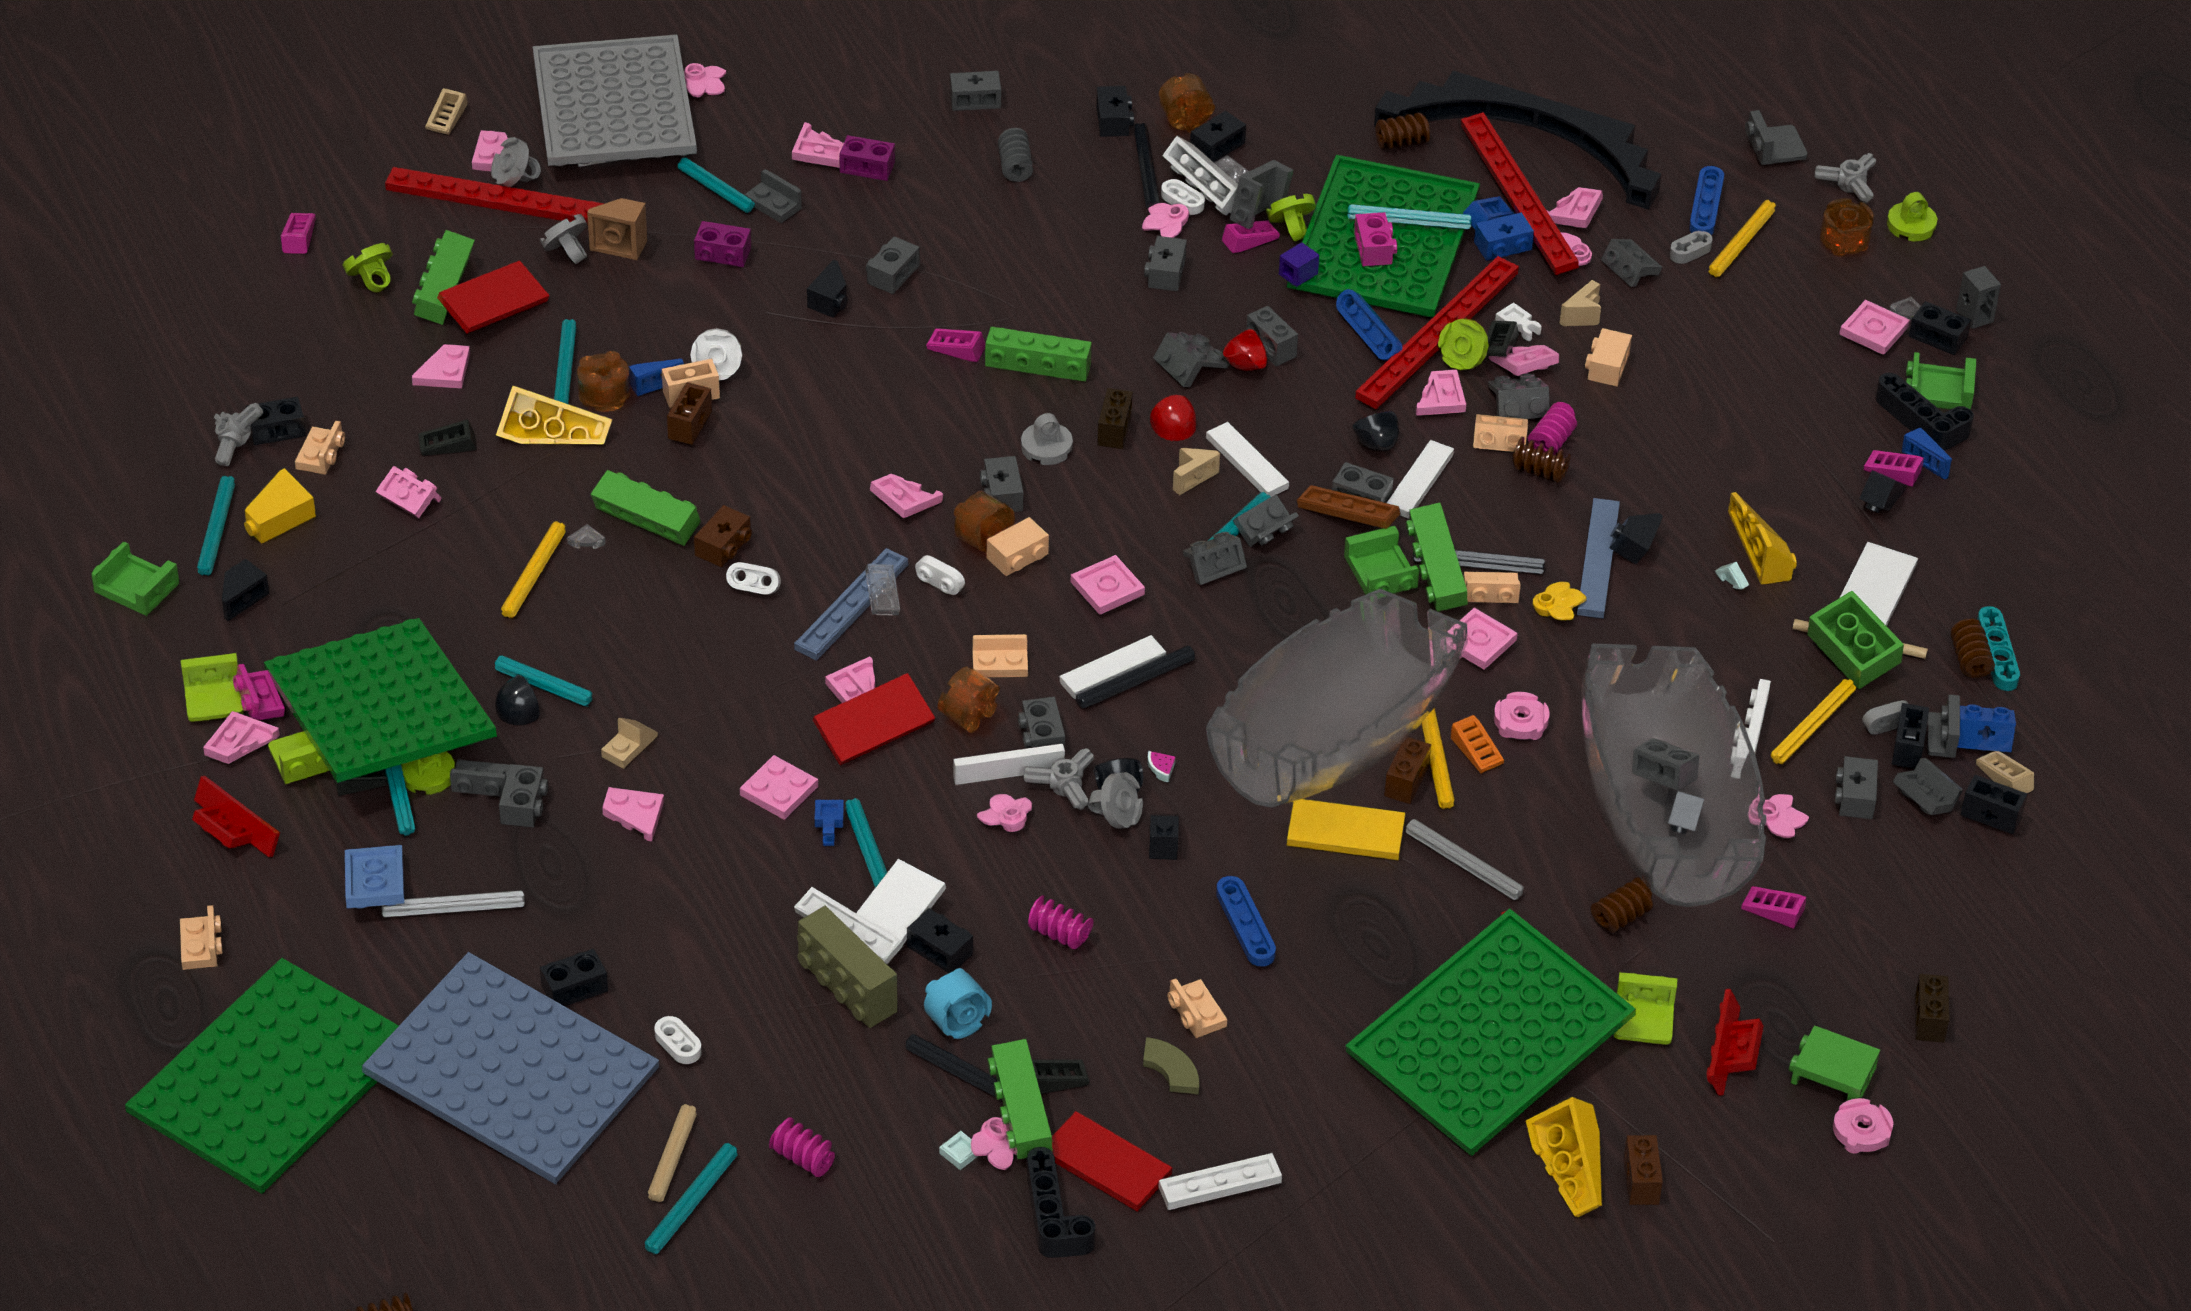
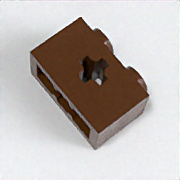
M686 383L667 415L668 439L691 445L694 443L712 412L711 388Z
M723 505L694 536L695 556L723 567L729 559L734 558L737 550L750 540L752 535L750 516Z
M1405 736L1386 773L1385 797L1411 804L1429 768L1431 744Z
M1627 1135L1623 1159L1629 1205H1659L1663 1180L1657 1135Z

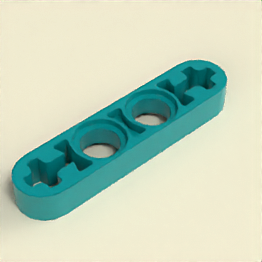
M1983 607L1978 613L1977 620H1979L1980 626L1986 632L1995 663V668L1991 672L1993 682L1997 688L2003 691L2014 690L2018 686L2020 671L2003 614L1995 607ZM1997 636L2001 638L2002 641H1992L1989 639V637ZM2002 655L2008 660L1999 661L1994 656Z

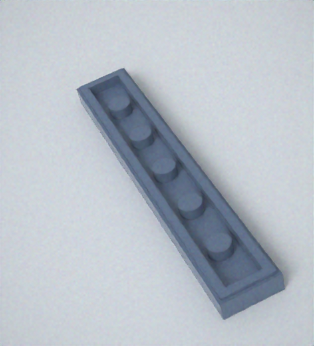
M1593 499L1580 589L1587 597V600L1578 605L1577 615L1604 619L1613 550L1609 548L1613 537L1610 535L1617 525L1620 501Z
M886 548L794 643V650L817 661L908 566V558Z

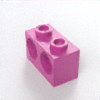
M1385 212L1355 214L1354 235L1362 266L1392 264L1393 254H1397L1396 239H1392V223L1387 221Z

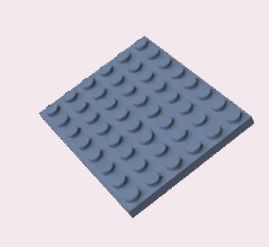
M468 952L362 1065V1073L556 1185L659 1068V1060Z

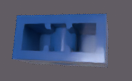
M1521 212L1476 223L1474 243L1486 261L1493 260L1497 256L1505 257L1532 250L1534 230Z
M1974 704L1960 706V737L1957 748L2012 752L2016 727L2014 710L2004 707H1996L1994 709L1982 708Z

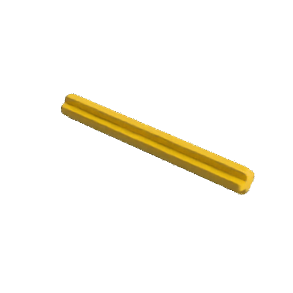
M1765 200L1710 264V270L1708 271L1710 275L1715 277L1722 275L1775 212L1776 205L1774 202Z
M555 521L550 526L502 605L501 610L504 617L511 619L517 614L564 536L566 530L563 523Z
M1844 679L1771 752V757L1775 764H1784L1856 691L1853 680Z
M1430 701L1427 703L1422 702L1419 705V714L1425 742L1431 744L1430 766L1439 807L1451 809L1454 806V796L1434 704Z

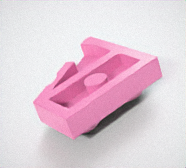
M444 344L412 375V384L416 386L462 388L470 357V346Z
M894 474L874 480L870 486V491L902 518L942 503L943 500L942 492L936 490L934 494L927 493L921 490V484L906 481Z
M609 787L602 807L603 815L612 821L621 823L623 827L630 831L633 828L644 834V839L653 841L664 804V795Z

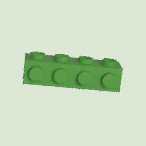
M448 230L445 231L442 239L437 238L433 249L436 255H430L426 266L429 273L423 272L419 284L422 290H416L412 304L416 305L415 316L443 325L448 310L437 299L438 294L443 290L459 285L471 255L474 239Z
M991 327L985 344V366L1086 382L1091 366L1092 342Z
M607 470L591 493L596 509L685 546L701 522L697 508L691 502L686 500L682 502L675 499L668 492L656 491L644 482L637 483L630 480L623 473L616 474Z
M1441 503L1409 509L1410 520L1406 521L1408 535L1414 536L1415 542L1412 543L1415 558L1421 559L1422 564L1419 565V571L1422 581L1427 580L1429 586L1426 587L1428 602L1434 603L1436 612L1468 605L1467 588Z
M1022 1039L992 1045V1057L987 1058L990 1075H996L997 1082H994L996 1099H1002L1004 1106L1000 1107V1114L1003 1125H1009L1010 1131H1006L1009 1149L1015 1148L1017 1160L1027 1158L1030 1150L1036 1147H1045L1052 1151V1135L1027 1040Z

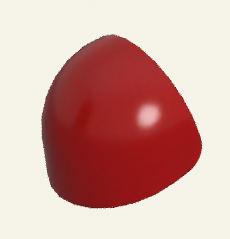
M1248 329L1235 336L1223 350L1226 361L1239 370L1253 371L1263 369L1267 364L1264 345L1258 334L1252 329Z
M1172 395L1166 397L1153 408L1150 414L1151 427L1158 436L1166 440H1185L1196 431L1194 407L1185 396Z

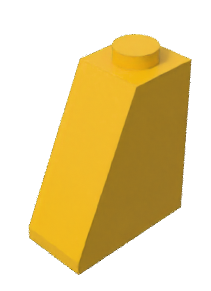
M284 468L275 475L245 509V529L250 536H254L262 544L316 517L314 497Z

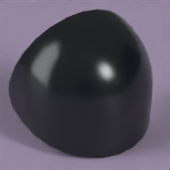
M1392 411L1370 414L1352 425L1357 438L1368 449L1386 451L1391 449L1397 442L1399 423L1396 414Z
M516 675L499 689L495 699V708L498 717L503 722L512 725H526L539 718L540 710L536 695L523 676Z
M1119 758L1098 764L1094 767V776L1098 789H1102L1105 779L1110 774L1124 772L1134 776L1141 788L1143 784L1141 762L1133 758Z

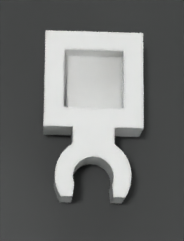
M1514 302L1496 313L1495 321L1517 322L1518 331L1521 332L1522 337L1527 341L1532 340V332H1535L1537 335L1541 334V325L1536 321H1531L1532 315Z

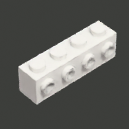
M1176 136L1162 156L1172 164L1170 167L1175 172L1187 177L1185 181L1196 189L1199 188L1204 198L1210 202L1214 201L1217 210L1224 215L1231 213L1238 184L1192 143Z

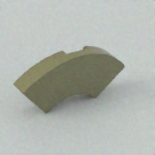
M1146 1037L1143 1066L1155 1069L1161 1073L1169 1084L1170 1092L1199 1094V1076L1191 1059L1170 1043Z

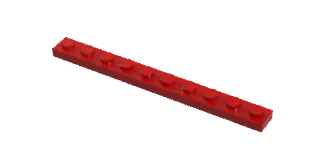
M1484 112L1461 119V127L1516 214L1522 212L1534 230L1533 240L1554 274L1558 275L1579 268L1577 257Z
M397 167L392 168L385 182V187L388 191L560 221L568 219L569 222L575 220L574 215L582 214L587 224L588 210L604 204Z
M1497 256L1402 347L1399 353L1393 355L1356 390L1355 399L1375 409L1382 405L1440 349L1438 341L1444 327L1455 320L1471 319L1518 274L1519 266Z

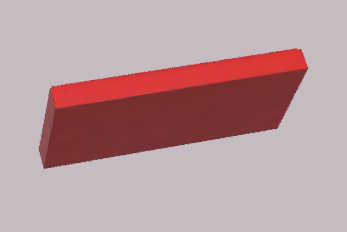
M517 261L439 292L437 299L466 333H470L545 303L550 295L523 263Z
M908 673L813 717L814 724L839 765H843L931 724L935 720L933 713Z
M1077 1111L1052 1136V1152L1057 1165L1135 1211H1138L1159 1189V1180L1169 1178L1172 1174L1171 1166Z

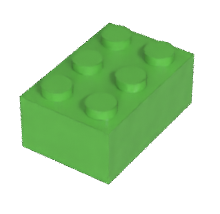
M1853 591L1848 592L1809 617L1807 635L1848 679L1854 681V685L1858 689L1902 662L1904 644Z

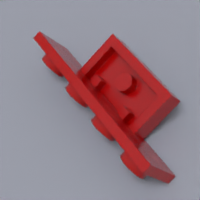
M201 776L194 801L203 808L194 811L192 820L228 848H236L251 843L269 858L273 857L280 832L209 778Z
M1725 989L1723 1002L1720 1003V1019L1715 1027V1044L1711 1047L1712 1060L1710 1067L1707 1068L1708 1082L1713 1085L1718 1096L1724 1095L1728 1073L1756 1070L1764 1027L1760 1018L1738 1021L1741 1008L1731 989Z

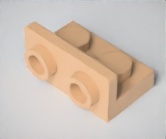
M1476 414L1473 447L1514 452L1521 436L1525 438L1524 445H1526L1528 419Z
M335 421L331 430L318 427L311 428L295 460L297 470L326 475L330 465H334L339 447H343L345 442V432H342L341 421Z
M1464 572L1468 602L1519 603L1520 581L1518 580V573Z
M974 635L973 678L1028 677L1027 635Z
M213 905L207 906L208 916L180 919L181 963L183 970L218 966L217 955L223 954L221 937H217L216 933L222 932L221 917L220 915L215 916Z
M1177 979L1170 980V992L1167 994L1168 1001L1173 1009L1176 1008L1178 1010L1184 1027L1190 1029L1195 1038L1227 1027V1018L1201 979L1183 986L1180 985Z

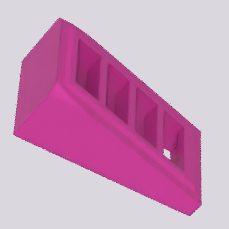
M314 213L290 214L281 234L282 251L284 253H307L316 219Z
M1268 220L1255 221L1250 229L1235 223L1226 225L1222 241L1232 253H1238L1279 239L1280 234Z
M935 329L926 347L928 350L967 361L978 362L985 349V341L980 331Z
M1873 450L1863 470L1868 472L1876 471L1913 487L1922 471L1924 458L1916 455Z
M1752 886L1742 903L1741 909L1794 929L1805 909L1807 897L1795 893ZM1755 897L1760 899L1758 903L1753 902Z

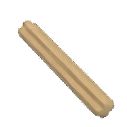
M684 1104L680 1108L648 1190V1198L651 1201L662 1202L665 1198L697 1115L696 1108L693 1105Z

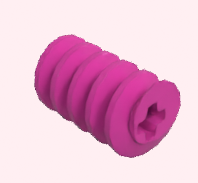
M1564 402L1554 403L1527 437L1528 443L1531 439L1534 440V448L1536 449L1540 443H1544L1545 452H1547L1550 446H1554L1555 455L1577 427L1573 408Z
M1043 895L1040 896L1030 910L1029 928L1034 931L1038 930L1042 935H1048L1052 940L1058 939L1060 944H1068L1071 949L1079 948L1086 941L1092 930L1093 918H1088L1083 923L1084 914L1079 913L1074 919V909L1069 908L1063 914L1065 908L1063 904H1059L1054 909L1055 901L1053 899H1049L1044 905L1045 897Z
M788 1117L772 1134L769 1141V1149H774L776 1153L782 1154L787 1160H793L797 1166H802L805 1171L811 1172L815 1177H821L832 1166L835 1158L834 1151H831L832 1142L825 1140L822 1143L823 1137L820 1134H816L813 1137L812 1129L809 1128L804 1131L802 1123L794 1125L795 1120L792 1117Z

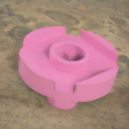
M1513 692L1507 694L1506 699L1501 702L1499 700L1496 703L1494 723L1499 729V734L1504 738L1537 740L1542 737L1543 731L1548 726L1550 714L1548 706L1545 702L1543 705L1537 701L1538 697L1534 694ZM1519 713L1524 714L1525 718L1518 717Z
M1863 1098L1848 1100L1839 1107V1111L1834 1117L1833 1132L1836 1138L1844 1144L1846 1151L1855 1154L1860 1151L1872 1152L1887 1147L1893 1129V1118L1885 1107L1879 1105L1878 1108L1870 1104L1871 1100ZM1858 1122L1869 1125V1127L1861 1128L1858 1126Z

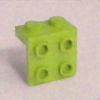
M236 653L181 660L189 721L227 718L232 711L239 714L244 713L241 704V694L235 691L233 685V676L237 675L238 667Z
M304 731L273 740L268 744L269 751L285 784L329 771Z
M1619 972L1616 993L1636 1008V1015L1613 1034L1614 1037L1619 1040L1670 1044L1673 1032L1677 978Z

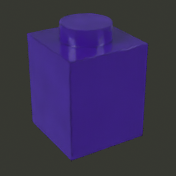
M1301 242L1280 255L1279 275L1295 287L1318 274L1319 254Z

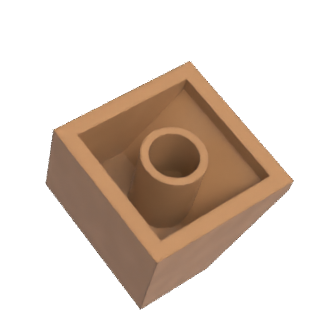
M620 198L590 208L587 212L590 250L638 260L647 243L645 203Z

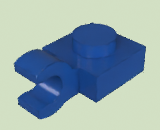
M815 800V827L823 828V846H834L835 828H843L844 800Z

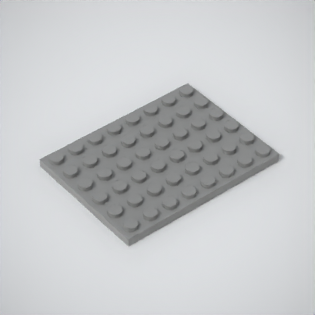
M678 35L533 46L548 166L588 164L590 162L602 161L613 162L625 159L637 160L649 157L661 158L673 155L686 156L697 153Z

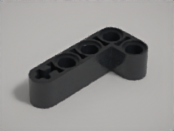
M1885 373L1879 377L1875 397L1876 402L1910 431L1918 428L1923 429L1944 451L1969 438L1974 418L1971 409L1958 406L1943 413L1900 376L1894 373Z
M1045 1147L1033 1148L1027 1157V1181L1039 1252L1047 1258L1089 1254L1095 1248L1096 1224L1094 1220L1086 1215L1064 1217L1053 1152Z

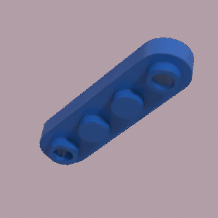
M1706 166L1700 170L1689 230L1691 233L1705 231L1712 235L1714 232L1724 180V172L1718 167Z
M1347 289L1338 296L1336 301L1337 310L1378 358L1387 362L1393 355L1402 350L1401 341L1359 293Z
M1235 876L1221 878L1217 883L1216 896L1247 959L1256 966L1270 965L1275 960L1276 946L1244 882Z

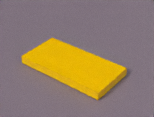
M1294 798L1287 846L1398 860L1405 812Z

